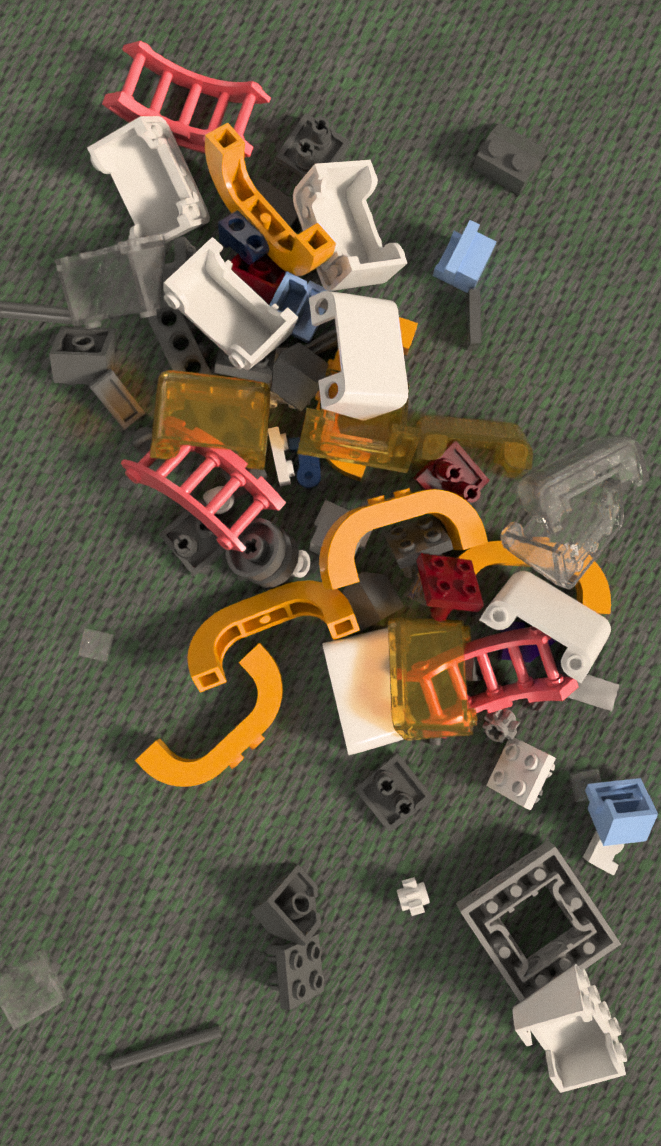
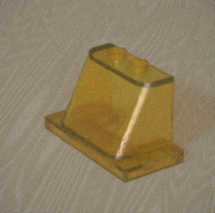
M326 368L324 378L341 371ZM333 383L329 387L328 395L330 399H333L338 393L337 383ZM407 383L408 398L401 408L365 421L322 409L320 399L319 410L306 409L297 454L407 473L421 438L420 428L407 426L409 383Z

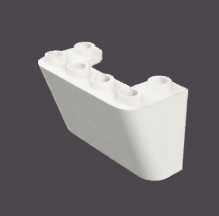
M323 291L309 297L313 326H318L335 318L341 372L318 380L321 408L363 421L401 408L408 398V384L397 305L391 300L332 291ZM319 307L327 311L323 315H320ZM333 383H337L338 393L333 399H330L328 395L329 387Z
M575 964L513 1007L515 1031L526 1046L532 1045L531 1032L546 1052L549 1077L560 1093L626 1075L623 1062L627 1061V1056L623 1045L618 1041V1036L621 1035L618 1021L615 1017L611 1018L606 1002H601L598 990L595 985H590L584 968L580 969Z

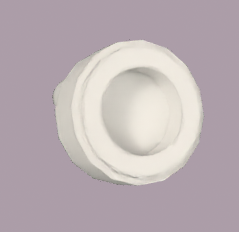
M217 486L204 493L203 499L206 505L224 486ZM233 494L215 514H223L232 507L234 503Z
M299 550L298 563L291 575L292 577L301 578L307 574L310 568V557L303 550Z

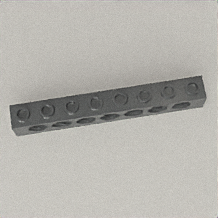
M164 290L139 301L202 431L222 444L227 437H235L237 444L230 450L249 463L247 471L257 480L260 476L265 480L269 479L263 465L257 466L252 457L257 453L250 439L244 441L240 433L245 429L239 416L232 417L228 407L233 404L226 390L220 392L216 383L221 380L218 374L214 373V366L208 368L205 359L209 356L203 343L197 344L193 337L197 331L192 321L189 319L185 320L178 308L175 310L164 300ZM168 317L177 318V321L174 325H164V322ZM188 341L189 345L185 350L179 351L176 349L177 343ZM195 364L201 366L198 374L190 375L187 373L190 366ZM203 389L213 390V394L209 399L203 400L199 398V394ZM215 413H223L225 419L220 424H213L211 422L212 416ZM221 468V470H222V472H223V474H224V476H225V478H226V480H227V482H228V481L231 479V477H230V475H229L226 471H224V470ZM240 486L233 493L237 502L251 495L244 487Z

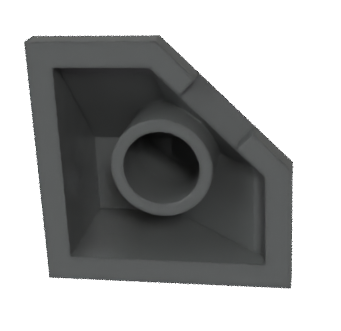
M296 865L263 896L251 910V913L269 933L304 946L321 926L320 913H317L315 899L318 897L317 884L299 865Z

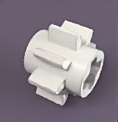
M415 877L403 880V888L397 890L402 911L410 909L412 916L424 913L423 905L430 903L424 882L417 884Z

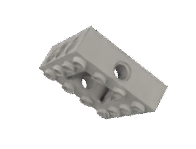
M549 840L456 903L461 914L520 1002L575 964L580 969H586L621 945L556 846ZM546 886L573 927L526 958L499 917L507 911L509 913L513 912V907L531 895L533 897L538 894L537 891Z

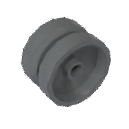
M254 518L237 537L246 547L243 552L226 550L225 555L231 570L235 574L262 587H275L284 583L293 574L298 563L299 550L296 540L290 533L263 518Z

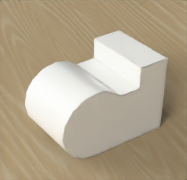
M596 831L583 858L614 875L619 865L613 861L615 854L621 852L624 844L603 846Z

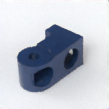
M238 210L218 222L219 242L225 248L230 246L236 253L238 252L247 264L251 265L269 253V245L265 237ZM234 223V229L231 230L229 225Z
M316 435L289 438L290 452H298L300 468L297 471V480L299 485L304 489L311 490L316 488L321 481Z

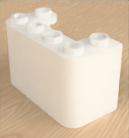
M371 160L314 164L294 189L293 203L303 231L319 223L336 242L332 257L316 268L320 281L327 291L383 284L407 264L405 253L398 243L393 242L384 247L382 246L373 216L366 202V199L375 190L378 181Z

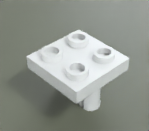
M515 737L512 741L508 739L486 786L524 808L531 810L534 803L540 800L537 796H542V786L545 779L552 775L549 772L550 769L554 771L555 757Z

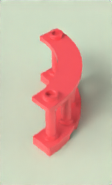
M142 41L123 46L122 50L133 58V62L122 91L106 94L102 105L129 123L140 116H160L169 125L178 146L205 154V135L221 126L229 102L242 103L234 130L245 141L244 158L251 156L253 146L243 136L254 104L269 103L271 99L258 83L253 81H222L194 73L153 51L147 43ZM143 66L161 76L149 108L135 101L132 96ZM171 82L190 89L179 121H173L160 114ZM200 93L219 98L208 129L205 130L189 126Z
M164 417L158 423V426L163 431V437L138 463L125 459L121 462V465L126 469V476L132 482L154 488L180 504L218 537L216 540L224 549L243 552L246 547L237 537L262 509L279 511L286 502L262 476L257 480L245 469L248 463L224 444L198 428H195L193 431L184 428L186 424L183 421ZM171 444L179 446L156 471L149 468ZM190 451H195L204 456L206 459L180 487L166 478ZM214 467H220L230 475L231 479L204 507L189 494ZM239 486L244 487L254 497V502L233 526L228 529L214 514Z
M534 626L490 635L460 645L428 661L414 664L412 670L403 676L404 682L421 684L432 713L430 720L421 727L425 736L446 738L460 727L473 721L472 715L485 709L488 713L511 707L512 701L527 698L529 703L563 701L579 686L572 677H563L562 674L558 673L548 643L551 637ZM537 645L547 678L533 679L528 675L519 646ZM507 648L518 681L501 686L497 683L487 653ZM476 657L487 689L486 692L471 697L467 694L457 664ZM447 669L457 701L455 705L443 711L431 678Z

